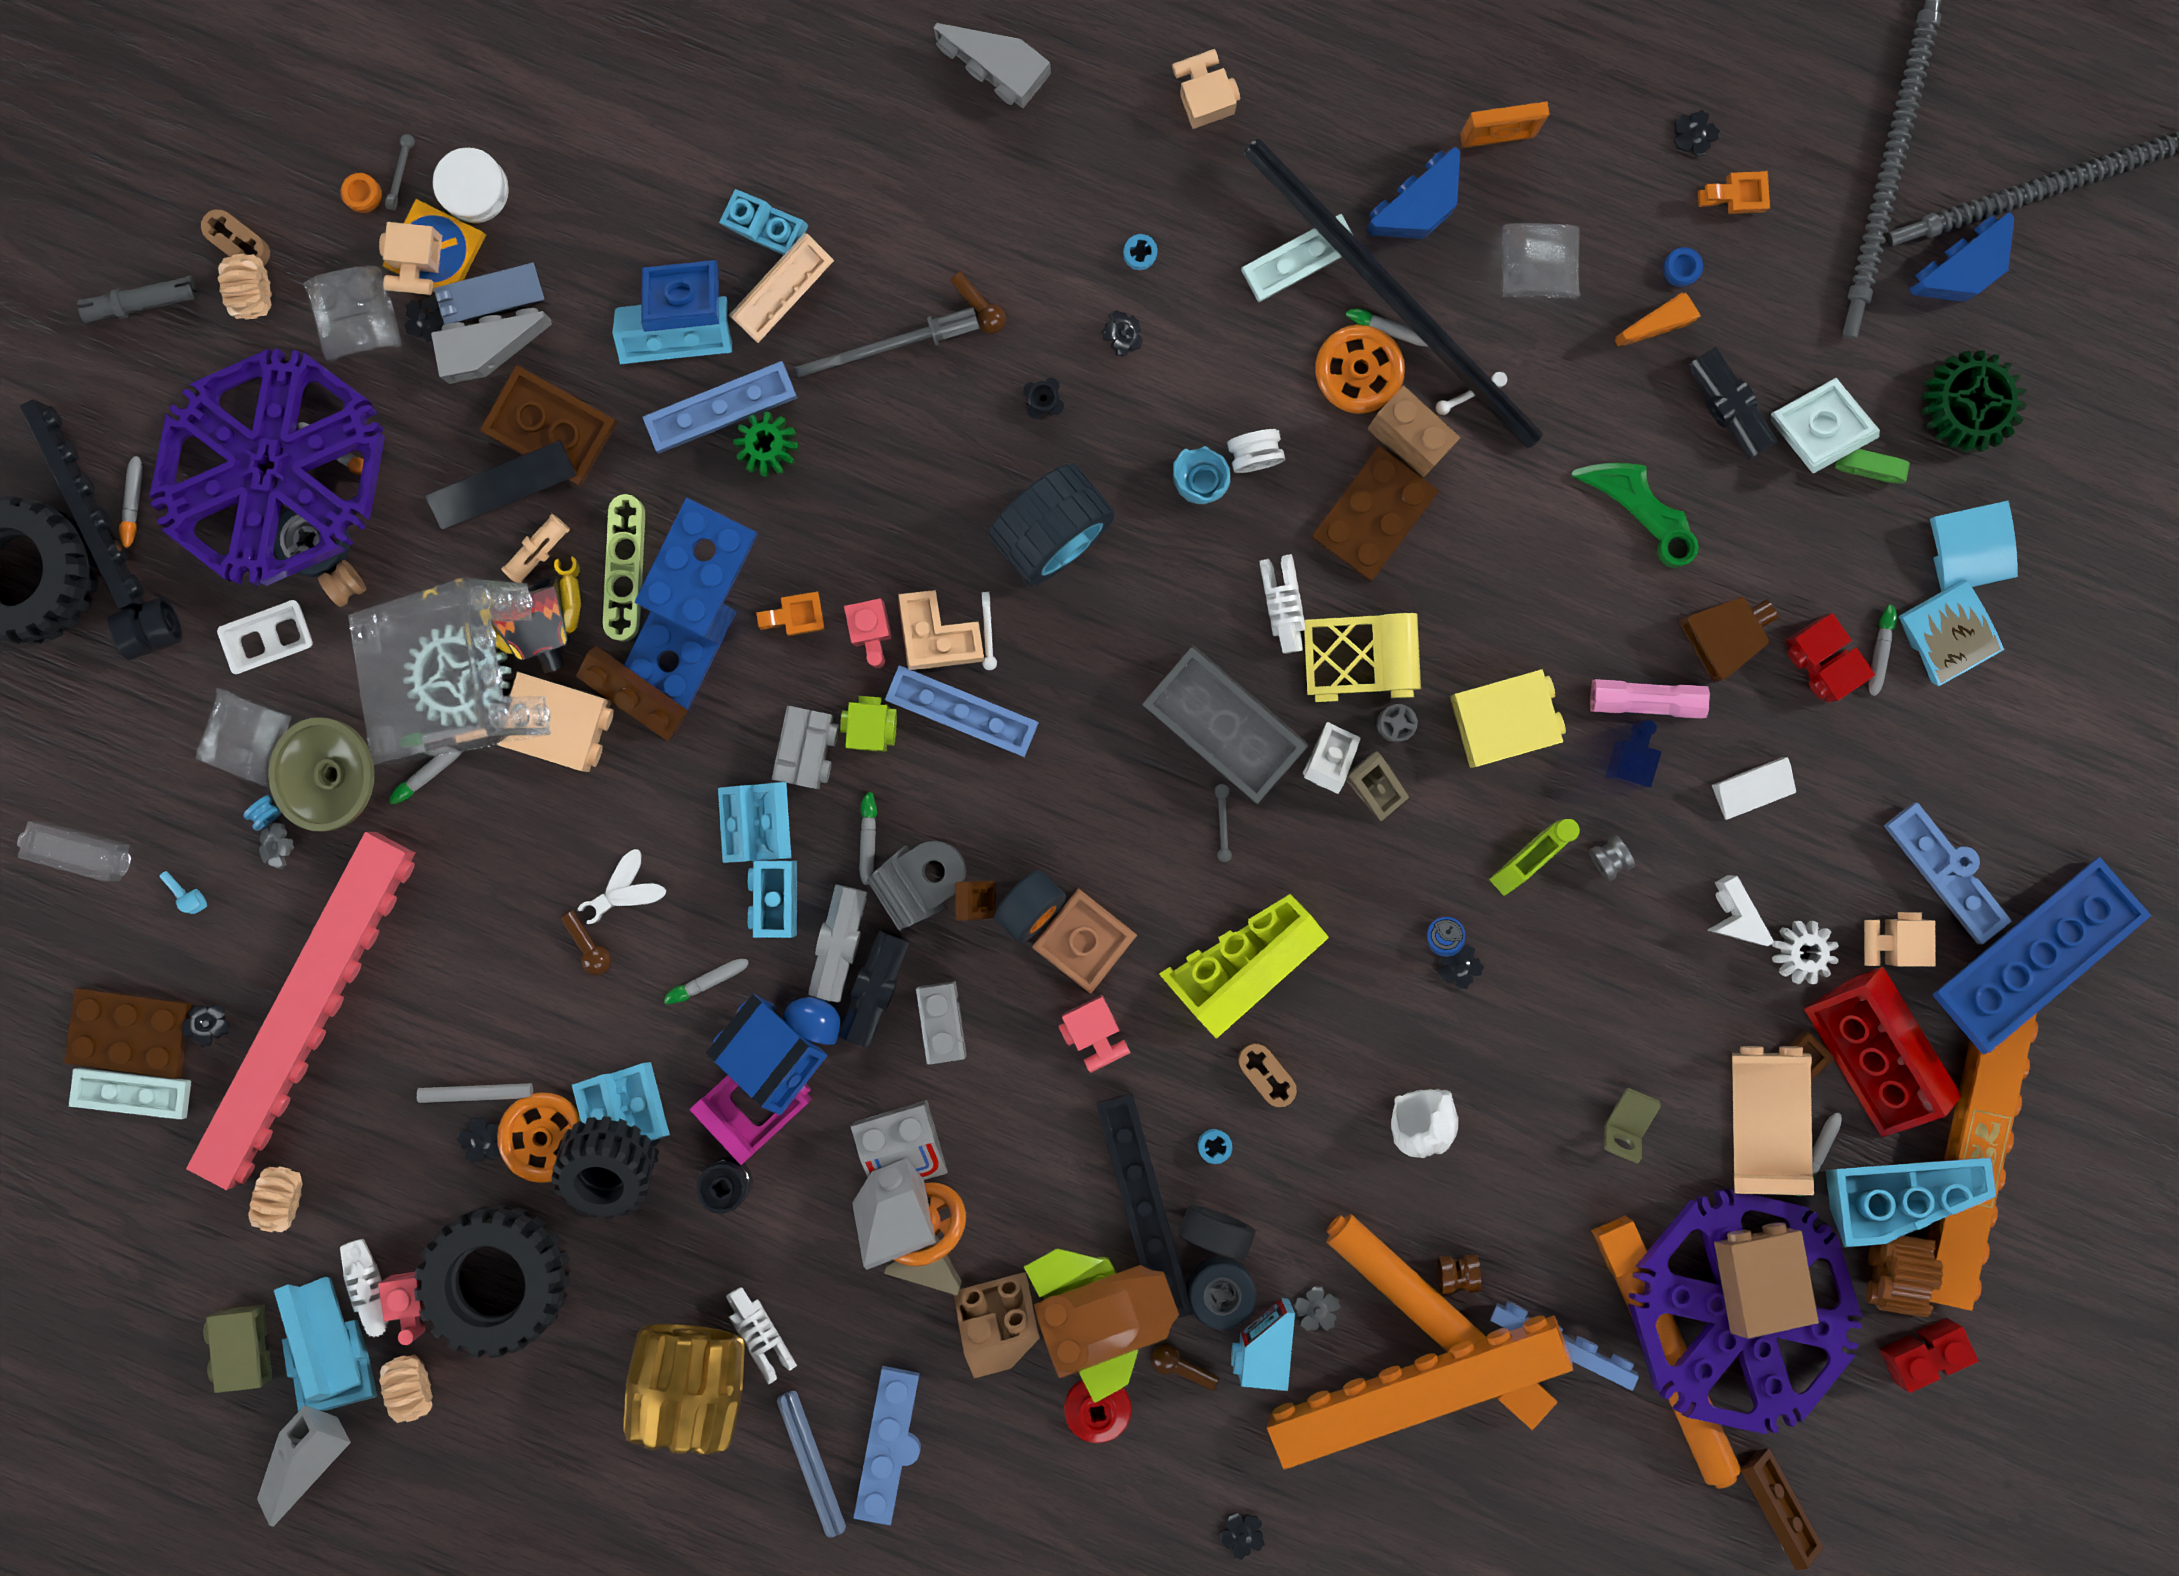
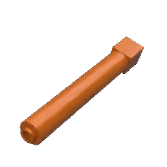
M1352 1214L1345 1218L1339 1215L1328 1226L1326 1232L1329 1234L1326 1243L1447 1352H1450L1454 1345L1464 1341L1476 1343L1487 1339V1336ZM1539 1382L1497 1397L1502 1404L1531 1430L1558 1403L1552 1394Z
M1624 1215L1591 1230L1630 1312L1628 1304L1634 1306L1644 1305L1642 1302L1629 1298V1292L1640 1294L1645 1289L1644 1282L1633 1278V1273L1642 1272L1649 1274L1650 1271L1646 1268L1636 1267L1647 1251L1634 1221ZM1665 1313L1658 1317L1656 1329L1666 1361L1673 1366L1686 1351L1687 1346L1673 1315ZM1673 1393L1668 1399L1672 1407L1679 1399L1678 1393ZM1673 1409L1707 1485H1715L1719 1489L1734 1484L1737 1481L1736 1476L1741 1472V1467L1722 1425L1688 1418Z

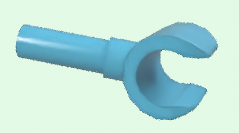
M167 871L159 876L174 893V896L177 898L176 905L180 911L196 914L207 907V902L199 890L194 889L186 893Z

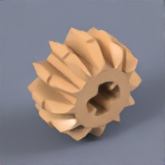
M245 253L223 258L222 263L218 267L220 275L217 279L220 283L219 292L222 294L223 304L226 306L230 316H234L236 319L245 318V320L267 315L272 305L270 300L272 293L270 291L271 282L268 280L267 270L264 268L262 260L254 254L245 255Z
M279 1166L278 1168H265L260 1173L249 1204L250 1211L248 1216L251 1226L272 1233L273 1231L283 1232L291 1226L302 1195L301 1188L303 1183L299 1172Z
M415 1354L394 1358V1360L386 1362L381 1367L379 1382L381 1384L384 1406L387 1407L388 1415L395 1422L414 1421L431 1411V1399L433 1396L430 1389L431 1384L428 1379V1372L425 1370L424 1363Z

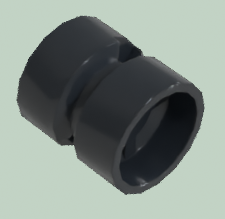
M158 597L141 603L140 611L134 608H127L108 617V625L113 642L121 655L127 660H133L150 654L153 646L157 649H164L182 641V629L178 616L169 601L164 597Z
M725 1157L717 1160L701 1174L697 1181L696 1192L699 1201L706 1209L713 1213L724 1214L735 1210L749 1196L752 1190L753 1177L751 1170L745 1163L740 1165L735 1158Z

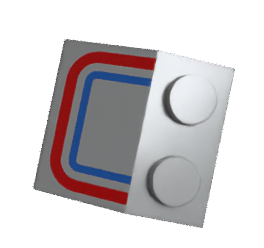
M927 1100L855 1121L851 1125L860 1161L867 1177H869L872 1171L905 1158L908 1159L924 1180L948 1173Z

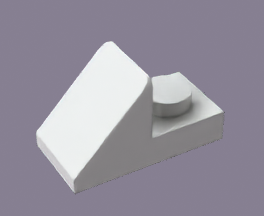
M1327 722L1303 771L1304 778L1339 794L1345 783L1361 738Z
M1727 875L1714 882L1719 890L1716 893L1719 904L1726 913L1731 911L1732 916L1712 926L1708 931L1758 945L1769 946L1773 944L1774 941L1738 876Z

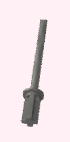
M973 307L935 319L929 316L927 317L928 327L794 368L799 378L933 337L934 343L937 346L940 345V340L980 329L977 316Z

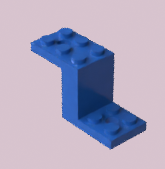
M688 498L685 499L635 600V603L651 612L624 666L686 710H689L737 611L724 604L758 535L757 532ZM703 540L712 541L716 549L713 558L708 561H699L695 556V548ZM667 651H674L679 657V665L672 672H664L659 665L661 655Z

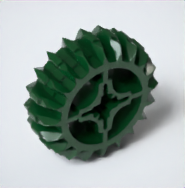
M1967 350L1961 352L1958 358L1954 355L1946 358L1945 366L1941 364L1933 369L1935 377L1926 379L1924 383L1931 391H1926L1920 398L1930 403V406L1923 408L1921 412L1923 415L1931 414L1933 420L1927 423L1926 428L1932 429L1937 426L1940 430L1935 440L1940 441L1949 437L1948 448L1954 449L1961 444L1962 452L1968 453L1973 451L1974 447L1978 452L1988 450L1989 445L1997 447L2003 443V437L2009 438L2013 436L2015 431L2012 426H2017L2024 420L2017 412L2025 410L2027 406L2026 403L2019 401L2018 397L2024 395L2027 389L2016 388L2015 383L2021 379L2022 375H2009L2008 371L2011 369L2012 363L2006 362L1999 366L2000 354H1993L1987 359L1985 350H1979L1973 356ZM1969 373L1968 381L1964 382L1963 389L1950 393V386L1957 375ZM1988 382L1993 386L1996 394L1990 390ZM1972 395V401H1969L1967 397ZM1950 409L1957 412L1959 421L1954 417ZM1998 410L1993 424L1987 430H1979V422L1984 421L1985 413Z

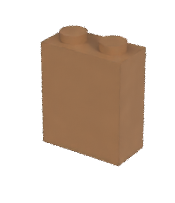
M1404 385L1379 411L1367 428L1403 463L1422 478L1428 474L1460 439L1450 427Z
M1785 1223L1763 1225V1232L1751 1234L1750 1230L1727 1233L1728 1239L1714 1242L1731 1334L1744 1338H1753L1819 1323L1802 1231L1786 1228Z

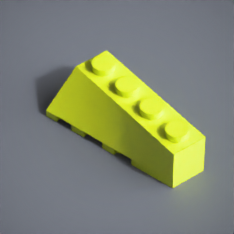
M1289 894L1248 919V926L1238 932L1228 931L1218 937L1220 943L1203 953L1200 950L1195 951L1186 957L1187 963L1174 971L1169 967L1159 973V975L1217 1039L1329 937L1313 917Z

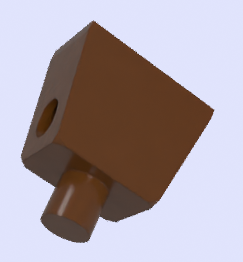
M1742 596L1682 618L1678 623L1714 683L1728 678L1769 643L1763 627L1777 620L1778 615L1770 601L1764 600L1750 608L1748 602Z

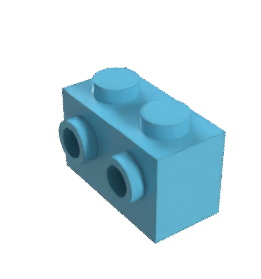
M753 861V868H749L748 889L753 891V906L748 908V928L753 929V938H792L797 936V861Z

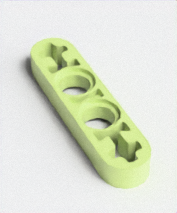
M628 494L615 497L608 509L603 629L610 638L621 642L633 639L640 627L641 606L635 603V600L642 588L645 508L638 499ZM628 502L630 507L636 510V515H631L628 519V528L631 530L636 529L635 535L628 532L616 533V527L624 529L625 522L624 518L618 515V509H624L625 503ZM623 539H629L635 545L634 555L627 560H621L615 554L617 543ZM626 576L633 582V590L630 595L621 598L614 593L613 585L616 579ZM613 601L624 605L632 603L631 610L624 608V619L631 622L630 628H624L623 634L620 635L618 629L612 627V622L618 621L620 618V609L617 607L612 608Z

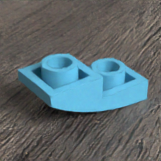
M737 189L734 190L719 221L726 228L782 255L786 254L808 228L804 220L777 210L766 201Z

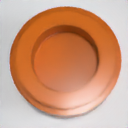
M354 173L348 176L341 186L342 200L355 212L368 213L376 209L380 204L382 198L381 188L371 176L365 173Z

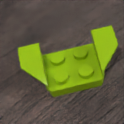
M1055 1249L1024 1266L1039 1297L1043 1296L1044 1300L1117 1274L1108 1257L1095 1258L1061 1249ZM1138 1350L1079 1371L1094 1403L1128 1385Z

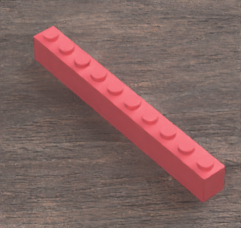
M377 832L364 833L186 1168L187 1170L225 1190L244 1184L249 1179L255 1168V1164L251 1163L258 1150L261 1151L265 1148L272 1136L273 1131L269 1129L275 1117H280L284 1113L290 1102V1097L287 1096L293 1083L297 1084L306 1073L308 1064L305 1062L311 1049L316 1050L325 1037L326 1030L322 1029L328 1017H333L341 1007L344 1000L341 993L346 983H351L358 975L361 968V963L358 961L364 949L369 950L376 941L379 930L376 927L382 915L386 917L393 909L397 900L394 893L399 883L406 882L411 875L415 865L411 861L415 852Z

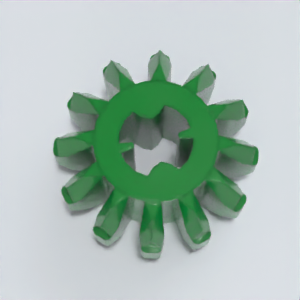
M764 412L762 423H759L754 414L750 415L749 421L753 425L750 429L742 424L738 426V430L745 435V438L733 440V444L736 447L744 448L736 455V458L739 462L749 460L746 470L750 473L756 471L760 466L762 477H768L770 466H773L777 474H782L783 468L779 464L782 460L790 465L794 463V459L786 452L799 449L797 442L788 441L794 437L796 431L793 427L784 429L786 419L782 416H779L772 424L773 419L770 412ZM764 437L772 441L769 452H765L760 448L762 446L761 439Z

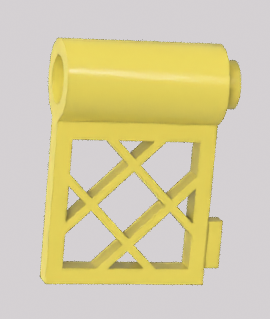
M1416 613L1305 620L1307 695H1315V702L1338 701V694L1379 691H1391V698L1414 697L1413 690L1421 689L1418 617ZM1372 624L1373 640L1361 651L1346 636L1356 625ZM1335 626H1349L1343 633L1335 628ZM1329 627L1339 638L1323 653L1313 644L1312 628ZM1342 641H1345L1359 654L1345 671L1328 657ZM1372 647L1374 662L1366 655ZM1313 649L1321 656L1315 664ZM1364 658L1374 667L1375 684H1358L1348 673ZM1326 660L1341 675L1331 686L1315 687L1314 672ZM1344 678L1353 684L1337 686Z

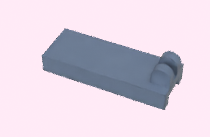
M534 262L434 288L444 324L463 323L545 301Z

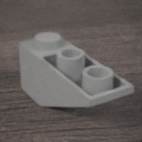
M940 23L934 26L937 47L948 57L953 59L957 56L967 64L965 66L966 70L980 82L986 79L996 87L995 93L1009 105L1015 102L1024 108L1051 74L1050 62L1022 39Z
M526 308L518 310L514 317L502 319L499 315H491L480 318L478 324L465 326L464 323L455 322L443 325L442 331L431 333L439 377L452 384L488 376L551 326V319L543 311L539 312L537 308Z
M304 1405L279 1432L257 1498L270 1526L274 1527L351 1443L338 1417Z

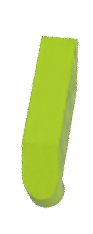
M1572 819L1556 821L1536 836L1489 880L1503 896L1507 895L1530 878L1567 843L1575 840L1580 832L1579 825Z

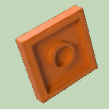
M1548 101L1471 112L1460 133L1462 147L1467 148L1535 138L1549 116Z

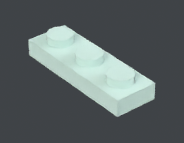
M1343 215L1336 216L1339 222L1351 233ZM1314 228L1245 265L1241 271L1259 303L1343 257Z
M81 1067L74 1068L69 1107L184 1119L187 1118L191 1080Z

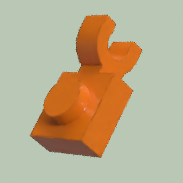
M1768 171L1730 173L1726 176V184H1707L1705 190L1698 191V206L1706 207L1728 203V214L1766 212L1770 209Z
M818 592L781 597L783 609L756 613L760 630L785 625L787 636L825 630Z

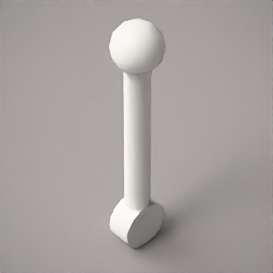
M1496 372L1491 377V380L1500 388L1506 384L1507 376L1503 372ZM1469 390L1449 401H1439L1436 404V411L1440 415H1446L1449 413L1450 408L1476 395Z
M982 592L986 655L982 664L986 670H993L997 666V660L993 657L990 593Z

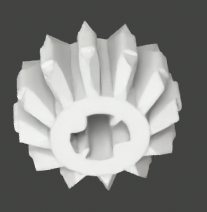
M1794 921L1792 931L1788 928L1780 930V934L1785 940L1784 942L1774 941L1772 944L1773 947L1781 949V954L1774 955L1772 960L1774 963H1784L1779 971L1782 976L1792 974V982L1801 984L1806 979L1808 983L1816 984L1818 974L1824 977L1831 975L1826 964H1837L1839 962L1835 956H1829L1830 951L1837 949L1839 945L1837 942H1826L1831 934L1829 929L1823 928L1819 930L1818 923L1815 921H1809L1806 926L1802 921ZM1802 945L1810 946V950L1806 951L1810 953L1808 959L1800 958V954H1804V952H1800Z

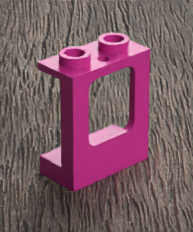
M729 1075L689 1110L736 1161L742 1165L812 1100L807 1094L811 1091L807 1083L781 1115L775 1113L760 1126L753 1124L732 1101L731 1093L739 1085Z

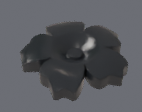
M1700 110L1697 113H1692L1689 118L1681 115L1675 121V133L1680 135L1674 140L1677 149L1683 150L1686 153L1692 149V153L1696 157L1706 154L1707 150L1711 147L1709 142L1717 141L1720 132L1714 123L1707 124L1709 113Z
M432 295L429 298L422 299V306L414 300L406 304V316L411 319L404 324L406 333L418 338L423 334L426 342L433 341L431 333L441 331L439 328L445 325L437 299Z
M1117 310L1108 314L1110 322L1105 324V328L1101 333L1103 340L1113 341L1111 348L1115 351V355L1123 357L1127 355L1128 351L1132 352L1140 349L1143 340L1137 334L1141 331V328L1135 316L1128 317L1125 312Z
M1465 944L1457 954L1449 957L1441 956L1439 961L1445 966L1437 971L1439 979L1449 984L1455 980L1457 989H1468L1469 984L1473 983L1471 975L1480 976L1484 969L1479 958H1472L1475 948Z
M217 1004L210 1006L208 1009L205 1005L194 1006L188 1011L191 1019H186L181 1029L184 1038L192 1037L195 1043L204 1048L205 1046H211L212 1035L219 1039L222 1035L228 1034L230 1025L224 1020L226 1018L224 1007Z
M484 1117L473 1118V1121L468 1124L469 1130L460 1131L457 1141L461 1143L462 1149L469 1148L466 1159L474 1163L476 1161H483L486 1156L491 1160H495L497 1156H500L496 1141L499 1126L493 1122L487 1126V1121Z
M1238 1512L1229 1514L1228 1519L1225 1521V1526L1228 1529L1219 1532V1542L1224 1544L1227 1549L1233 1546V1557L1240 1560L1250 1555V1547L1261 1551L1262 1546L1265 1545L1263 1533L1258 1530L1262 1526V1521L1258 1519L1257 1515L1251 1516L1246 1514L1242 1520Z

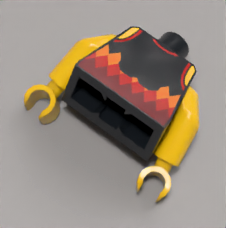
M571 556L573 565L568 571H562L560 560H555L554 568L562 578L560 581L555 576L496 598L493 597L490 591L480 587L483 597L479 603H476L475 597L468 593L465 597L466 603L477 609L476 617L485 639L506 654H514L519 661L537 656L544 673L561 668L564 662L558 647L569 643L571 633L577 628L581 609L579 583L576 579L580 572V566L576 559Z

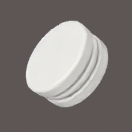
M476 148L453 150L440 160L433 174V190L437 200L453 217L466 223L486 222L494 218L503 209L507 201L509 192L507 177L496 161L482 150Z

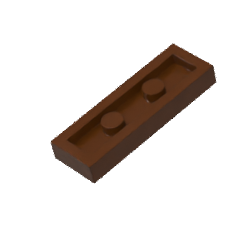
M596 645L587 653L576 675L578 679L668 742L676 734L688 712L684 707Z
M1770 1448L1757 1450L1743 1466L1741 1472L1795 1570L1808 1569L1824 1547Z

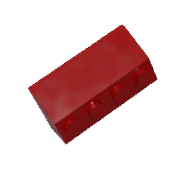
M1883 966L1848 980L1804 1008L1882 1138L1946 1117L1962 1097Z

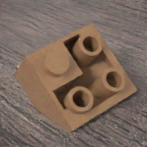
M1026 1272L959 1290L958 1295H954L963 1351L974 1378L1011 1369L1040 1339Z

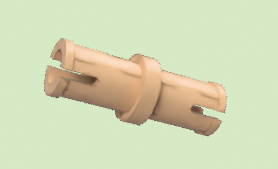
M551 514L548 520L531 538L527 536L522 541L524 546L501 570L511 580L520 585L522 580L540 561L545 562L550 557L548 552L566 532L570 531V528L557 516Z

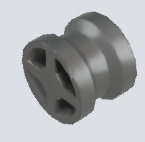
M1395 704L1380 712L1376 726L1378 733L1383 739L1398 743L1414 735L1418 720L1410 707L1403 704Z
M1618 835L1610 837L1606 845L1602 847L1595 846L1589 850L1593 863L1607 882L1615 879L1617 873L1621 870L1629 871L1635 867L1630 851Z

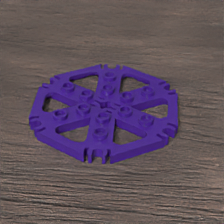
M267 349L197 380L189 385L198 390L200 395L197 396L187 389L182 391L189 398L187 408L179 409L173 404L170 406L171 412L180 418L179 421L174 420L167 413L165 415L149 497L153 499L151 502L153 508L158 511L168 508V513L166 516L157 519V523L164 527V529H161L163 532L225 580L233 581L236 584H242L243 575L250 571V583L255 586H260L261 584L268 586L340 554L346 550L336 543V539L338 538L346 545H352L354 542L346 535L347 528L350 525H356L362 530L366 528L365 523L356 517V513L362 514L363 517L370 521L385 436L381 434L384 431L381 425L374 422L366 426V421L369 417L376 415L377 411L371 406L373 404L307 354L303 352L302 355L297 350L292 351L290 361L285 364V354L282 351L274 349L272 352ZM254 378H262L253 429L251 431L220 407L219 399L225 391ZM313 382L320 383L343 401L344 410L296 431L303 390L308 384ZM189 437L199 438L228 461L181 483L176 481L182 444ZM353 451L361 452L364 457L358 493L350 500H342L306 473ZM270 460L275 465L273 469H267L265 475L260 470L261 465H266ZM238 503L229 554L220 555L195 535V525L200 519ZM282 503H284L319 530L320 540L316 546L288 559L279 561L275 559L273 549Z
M1726 1188L1724 1190L1717 1189L1714 1190L1716 1204L1712 1208L1706 1196H1697L1696 1200H1690L1637 1263L1636 1267L1646 1268L1650 1273H1633V1278L1644 1282L1645 1289L1640 1294L1629 1292V1298L1642 1302L1644 1305H1628L1654 1390L1659 1391L1658 1395L1667 1400L1673 1393L1677 1392L1679 1399L1672 1407L1675 1411L1682 1413V1416L1757 1433L1769 1435L1767 1430L1772 1433H1778L1776 1421L1780 1415L1783 1416L1785 1425L1794 1427L1797 1421L1802 1423L1856 1356L1855 1354L1843 1352L1842 1348L1858 1349L1859 1344L1849 1341L1846 1333L1852 1327L1862 1329V1324L1848 1319V1316L1863 1317L1837 1233L1831 1232L1832 1227L1826 1224L1820 1225L1818 1230L1814 1231L1813 1222L1819 1216L1816 1212L1808 1211L1809 1207L1753 1194L1735 1193V1190ZM1754 1210L1779 1216L1786 1221V1228L1802 1231L1808 1268L1818 1258L1827 1260L1839 1295V1301L1833 1309L1816 1307L1819 1323L1753 1338H1744L1731 1334L1714 1242L1728 1239L1727 1233L1743 1230L1741 1218L1745 1212ZM1695 1229L1700 1230L1716 1284L1677 1276L1668 1269L1669 1257L1688 1234ZM1669 1313L1709 1322L1677 1362L1671 1366L1666 1361L1656 1329L1658 1317ZM1776 1338L1821 1347L1827 1353V1364L1802 1393L1794 1392L1791 1387ZM1737 1356L1739 1357L1754 1406L1748 1413L1714 1407L1708 1399V1393L1712 1386Z

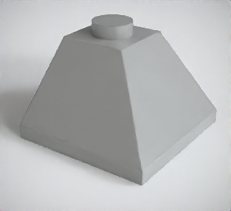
M905 1158L872 1171L852 1203L863 1266L866 1270L936 1243L928 1209L929 1203L924 1179L908 1159Z

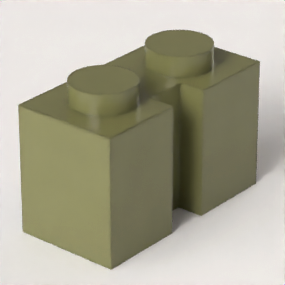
M265 1304L220 1309L206 1317L207 1322L204 1324L203 1336L205 1343L209 1344L211 1359L208 1362L207 1373L210 1382H213L214 1393L260 1388L272 1380L270 1351L266 1350L265 1336L268 1335Z

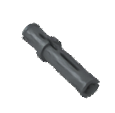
M191 275L124 291L116 288L111 289L110 293L106 295L79 299L77 305L83 308H78V312L85 324L116 316L119 319L129 317V313L183 301L197 300L198 293L193 291L198 290Z

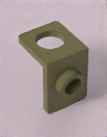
M1627 1088L1605 1123L1604 1149L1632 1162L1639 1163L1642 1159V1137L1661 1107L1660 1101ZM1617 1138L1627 1142L1632 1150L1622 1148L1614 1139Z

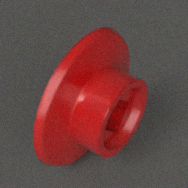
M1080 1380L1067 1394L1064 1403V1416L1070 1430L1080 1439L1096 1444L1106 1443L1117 1438L1126 1429L1131 1418V1402L1126 1390L1121 1388L1094 1403L1083 1380ZM1102 1405L1105 1416L1093 1418L1090 1408Z

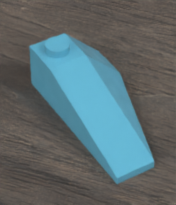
M1991 1158L1825 1170L1830 1210L1844 1247L1886 1244L1900 1236L1924 1228L1933 1222L1996 1197Z

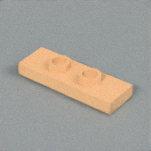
M804 233L729 316L754 341L759 343L834 260L807 233Z

